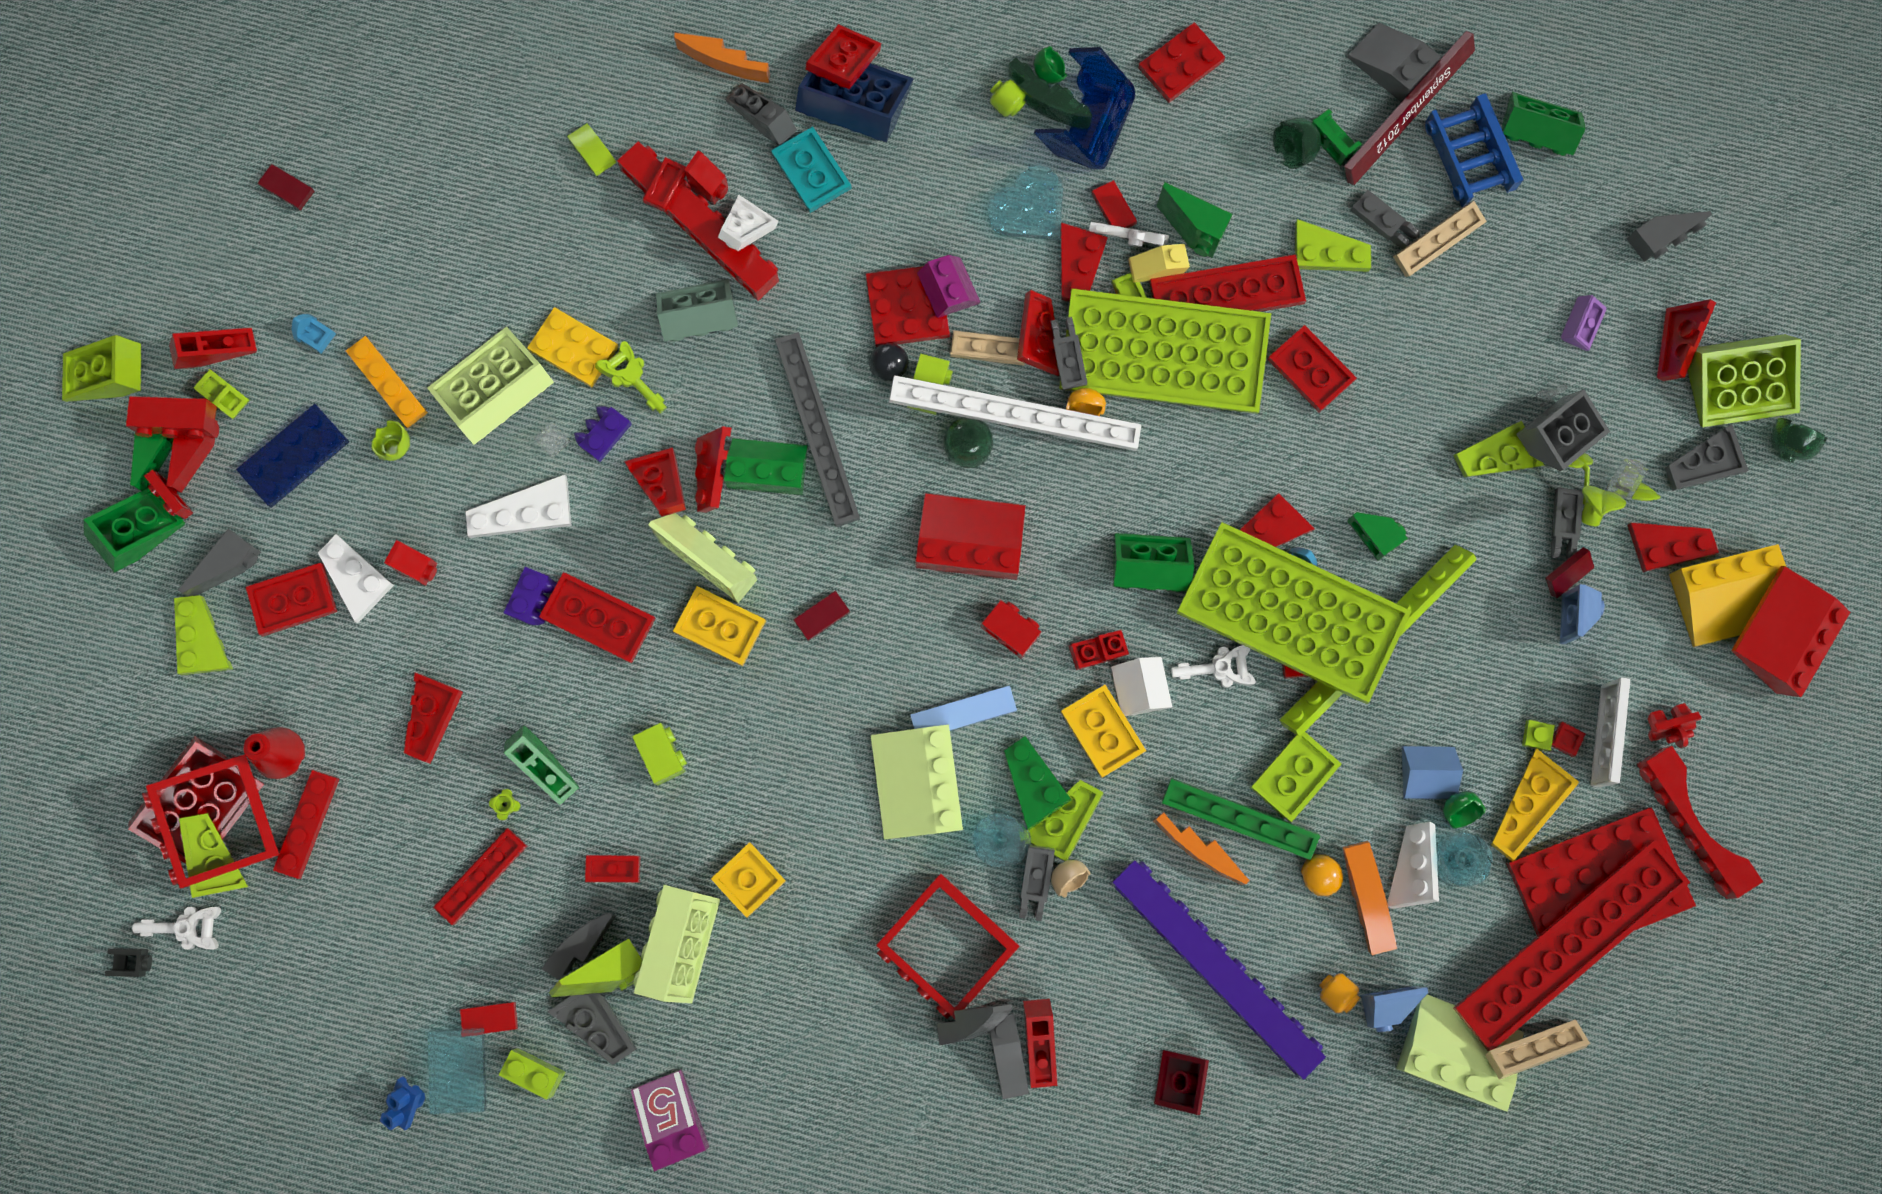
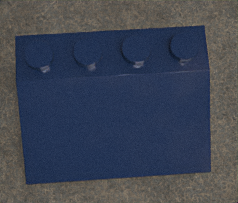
M870 63L852 87L847 89L808 71L798 87L795 111L887 143L897 124L914 78Z

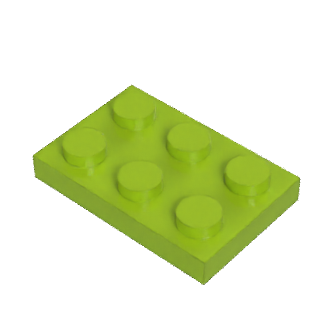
M1304 732L1300 737L1297 735L1293 737L1250 789L1291 823L1342 763Z

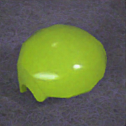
M388 420L386 427L376 429L375 437L372 440V451L379 459L395 461L402 458L409 450L410 436L399 422Z

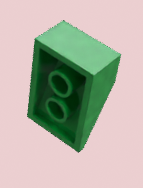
M1166 182L1162 186L1157 202V208L1187 245L1194 249L1198 255L1213 258L1233 214Z
M149 488L83 519L84 536L114 573L140 560L184 526L185 522L178 515L172 516L164 508L163 504L166 502L162 497H156Z

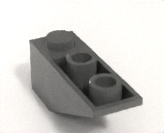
M743 83L725 99L729 105L760 133L779 146L797 131L786 109Z
M1711 211L1656 216L1637 228L1627 240L1644 262L1651 257H1654L1656 260L1668 251L1666 247L1671 244L1676 247L1688 238L1687 233L1692 231L1695 234L1707 225L1705 220L1712 213Z

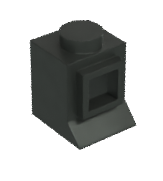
M108 949L107 954H114L112 970L105 971V976L144 977L146 976V971L151 969L152 956L148 955V949ZM128 956H137L135 969H127Z

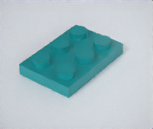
M813 126L771 150L775 161L809 213L852 189L851 183Z

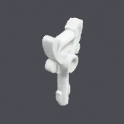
M1091 222L1089 228L1090 232L1128 238V244L1142 246L1143 242L1168 245L1169 235L1096 222Z
M1244 645L1236 647L1230 652L1228 648L1220 647L1217 655L1213 657L1211 664L1189 666V663L1178 664V667L1171 668L1172 677H1179L1180 680L1190 679V676L1213 674L1217 681L1221 680V685L1224 688H1229L1233 685V682L1245 686H1251L1256 683L1254 677L1247 670L1246 656L1250 648ZM1232 658H1236L1237 675L1231 669L1230 663Z
M187 907L184 910V915H180L176 923H154V920H141V922L133 924L132 930L133 933H140V936H153V933H175L176 939L182 941L181 946L187 950L193 949L195 945L204 949H217L219 944L215 938H212L213 921L220 915L221 909L219 907H209L198 911L195 907ZM200 919H202L201 938L198 937L196 926Z

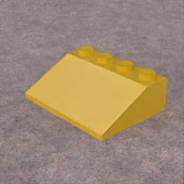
M1779 544L1681 568L1669 574L1693 647L1740 636L1779 568L1786 566Z

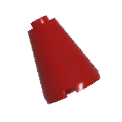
M274 727L250 735L243 745L244 753L255 769L261 775L271 779H283L296 773L305 757V746L301 737L294 731L284 727Z

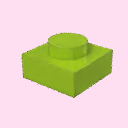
M1527 720L1522 746L1537 748L1547 752L1551 751L1555 725Z

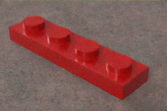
M314 770L311 771L273 871L297 879L302 878L339 778Z

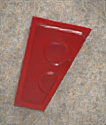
M1061 222V300L1070 303L1071 289L1091 290L1108 237Z
M1708 299L1666 308L1657 372L1658 379L1667 381L1685 378L1716 305L1715 301Z

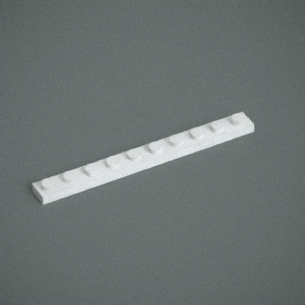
M895 375L889 403L1132 451L1138 449L1141 424Z

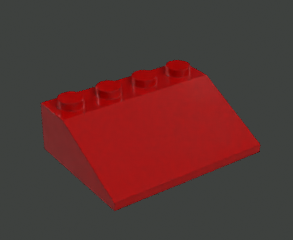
M925 493L916 568L1017 580L1026 505Z
M1781 566L1731 651L1776 694L1801 698L1851 612L1833 595L1788 567Z
M194 736L161 781L228 760L229 758ZM237 766L157 791L179 859L185 864L186 860L179 818L208 813L223 840L250 804ZM253 776L259 792L264 783ZM144 801L128 822V830L160 848L159 844L164 843L161 833L155 834L151 819L156 817L153 807L147 809Z

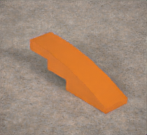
M682 33L674 34L677 49L698 62L743 79L769 83L770 70L768 63L747 60L746 51L725 48L723 39Z
M1165 813L1160 814L1153 820L1171 841L1207 868L1240 885H1245L1250 881L1215 840L1205 845L1190 826L1180 832Z
M1364 841L1343 847L1351 893L1356 900L1360 924L1364 927L1368 952L1371 955H1376L1397 949L1385 893L1370 842Z

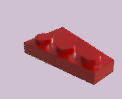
M1030 290L1025 293L1017 360L1059 376L1052 342L1051 321L1055 320L1052 299Z
M722 426L697 438L695 444V452L697 454V467L695 470L697 478V492L695 495L697 512L707 513L719 508L724 480L720 470L723 460H727L728 451L724 450L726 436L730 437L731 427Z
M673 448L624 461L626 467L661 517L686 510L676 454Z
M1278 493L1240 531L1274 547H1278L1314 531L1315 528Z
M1629 523L1627 525L1643 573L1719 553L1712 530L1709 528Z
M415 672L414 682L416 684L414 695L411 696L410 705H412L411 720L407 725L404 754L431 764L463 692Z

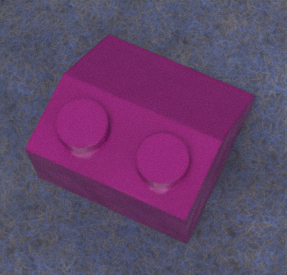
M947 255L928 261L917 273L937 318L981 303L960 257Z

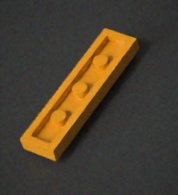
M366 336L346 350L347 354L407 428L428 413Z

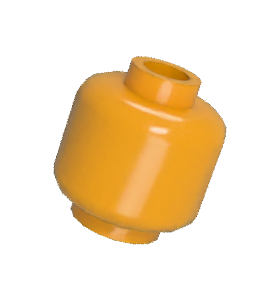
M1342 973L1336 974L1334 977L1330 974L1327 975L1319 985L1323 989L1320 993V999L1335 1013H1342L1343 1011L1346 1014L1349 1013L1360 1000L1358 986Z

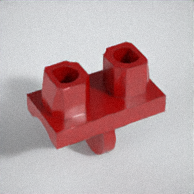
M1686 703L1676 705L1671 709L1670 712L1673 719L1667 720L1663 710L1650 713L1647 718L1651 727L1648 734L1650 741L1666 738L1668 744L1675 742L1679 748L1688 746V738L1694 737L1693 730L1696 728V721L1702 719L1700 713H1692Z

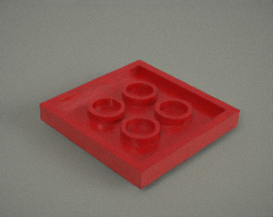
M923 266L866 274L876 347L884 343L905 344L950 338L947 315L937 318L917 274Z

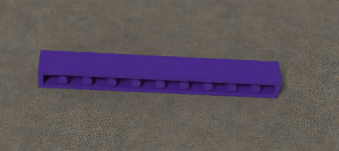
M1135 860L1132 861L1110 884L1299 1079L1305 1080L1326 1058L1321 1052L1323 1046L1312 1036L1308 1039L1302 1032L1304 1027L1294 1017L1289 1019L1282 1012L1285 1009L1284 1006L1276 998L1270 999L1263 992L1266 988L1255 977L1251 980L1244 973L1246 967L1237 958L1232 960L1225 953L1228 949L1220 940L1216 938L1213 941L1206 934L1208 928L1199 919L1194 921L1187 914L1190 910L1182 901L1178 899L1175 902L1168 895L1171 890L1161 880L1156 882L1150 876L1152 871L1144 862L1140 861L1137 863Z

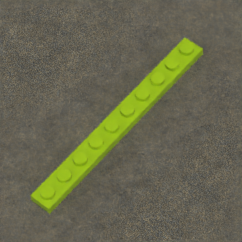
M1455 544L1396 603L1412 611L1401 635L1477 560L1474 553ZM1318 681L1279 721L1285 728L1300 737L1343 693Z

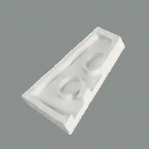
M738 195L718 238L726 242V245L739 251L773 231L777 226L778 220Z
M337 534L318 552L356 623H359L394 586Z
M1431 822L1406 826L1387 902L1388 907L1392 909L1439 902L1435 824Z

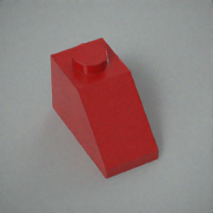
M698 150L685 167L684 172L688 184L692 188L691 191L697 195L700 194L708 202L715 205L728 192L727 179Z
M398 540L395 541L384 561V564L397 573L424 586L427 585L428 581L433 580L437 572L436 566L438 563Z

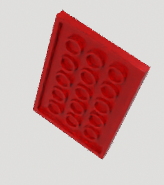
M1652 807L1518 858L1513 862L1506 863L1537 936L1652 840L1658 843L1679 868ZM1688 886L1683 888L1635 930L1695 907L1696 904Z

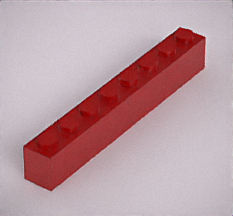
M639 141L617 160L621 172L644 193L647 192L661 165L655 151L648 145L644 147ZM684 179L666 214L759 301L779 282L778 268L770 260L765 261L760 256V251L752 243L737 251L727 246L726 242L718 238L726 219L717 210L713 212L708 207L709 204L700 194L696 196L691 191V186Z

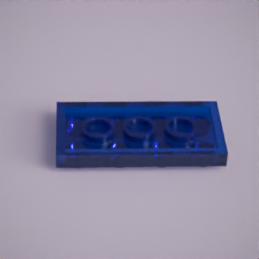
M313 404L236 470L267 506L272 508L350 441L319 406Z

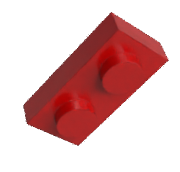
M151 470L144 476L150 483L148 485L150 491L156 497H162L166 502L163 504L164 508L172 516L178 515L187 519L193 514L179 494L167 487V480L163 475Z
M586 855L585 882L640 883L641 856Z

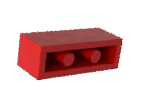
M129 396L126 427L133 430L135 435L141 437H152V434H161V436L167 438L187 435L190 438L203 439L204 435H214L217 406L208 399Z

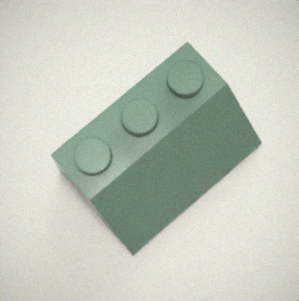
M729 279L656 293L657 316L664 341L676 342L684 339V337L694 335L701 337L709 332L718 330L725 332L733 329V327H738Z

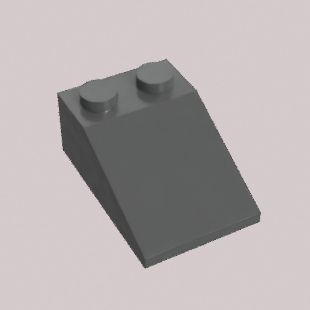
M1378 23L1347 56L1349 60L1400 102L1409 95L1441 57L1423 41L1381 23Z

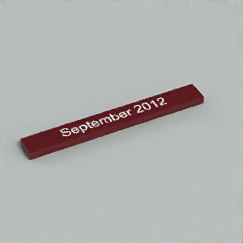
M1468 31L1463 33L1346 163L1344 168L1348 183L1355 185L1474 53L1473 33Z

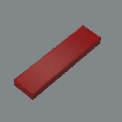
M507 828L433 908L451 925H455L528 845Z

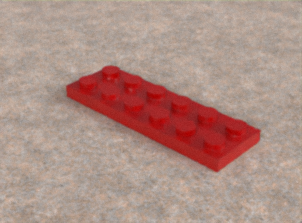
M1296 255L1153 278L1149 281L1152 298L1257 312L1303 305L1306 302Z

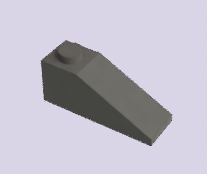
M227 529L178 591L187 596H197L244 573L247 569L254 566L261 551L235 532Z
M1009 1013L1002 1022L989 1031L1003 1099L1029 1094L1014 1013Z

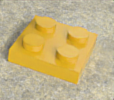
M751 842L711 878L746 918L786 882Z

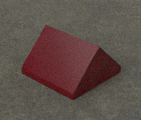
M1163 1050L1154 1104L1200 1115L1209 1060Z

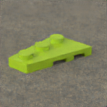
M1299 219L1296 220L1295 255L1299 269L1370 271V244Z
M208 813L179 818L188 877L234 862ZM239 869L190 885L191 897L195 898L246 888L248 885Z

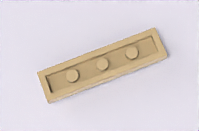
M1475 201L1469 202L1398 252L1393 258L1404 276L1409 277L1487 221Z
M1573 1020L1490 1050L1485 1056L1500 1080L1584 1049L1590 1042L1578 1022Z

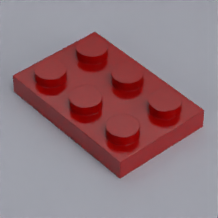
M1194 22L1139 63L1138 69L1165 100L1170 103L1222 64L1225 56Z
M838 24L808 59L805 70L832 81L839 86L850 89L880 52L882 43Z
M1306 325L1299 329L1267 359L1318 413L1325 409L1357 379Z
M317 563L246 587L258 634L262 637L337 612L325 567L322 563Z

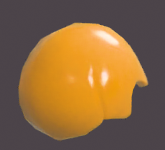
M1080 388L1070 394L1066 410L1100 416V414H1104L1106 400L1094 389Z
M1315 854L1311 860L1306 859L1301 868V873L1305 886L1309 891L1317 896H1330L1338 892L1343 883V872L1339 863L1326 854Z

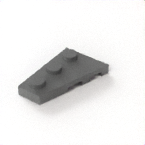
M1732 424L1665 467L1672 491L1749 471Z
M603 993L571 995L547 1011L612 1065L637 1050Z

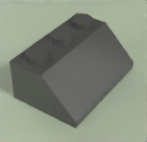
M1583 389L1562 397L1518 432L1517 436L1530 456L1562 471L1606 436L1610 430Z

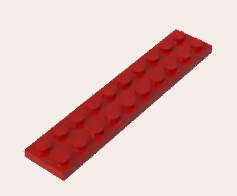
M1655 840L1650 841L1462 999L1453 1009L1487 1051L1495 1049L1685 888L1690 881Z

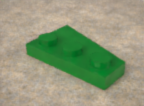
M1026 736L1004 750L1028 830L1071 801L1069 795Z

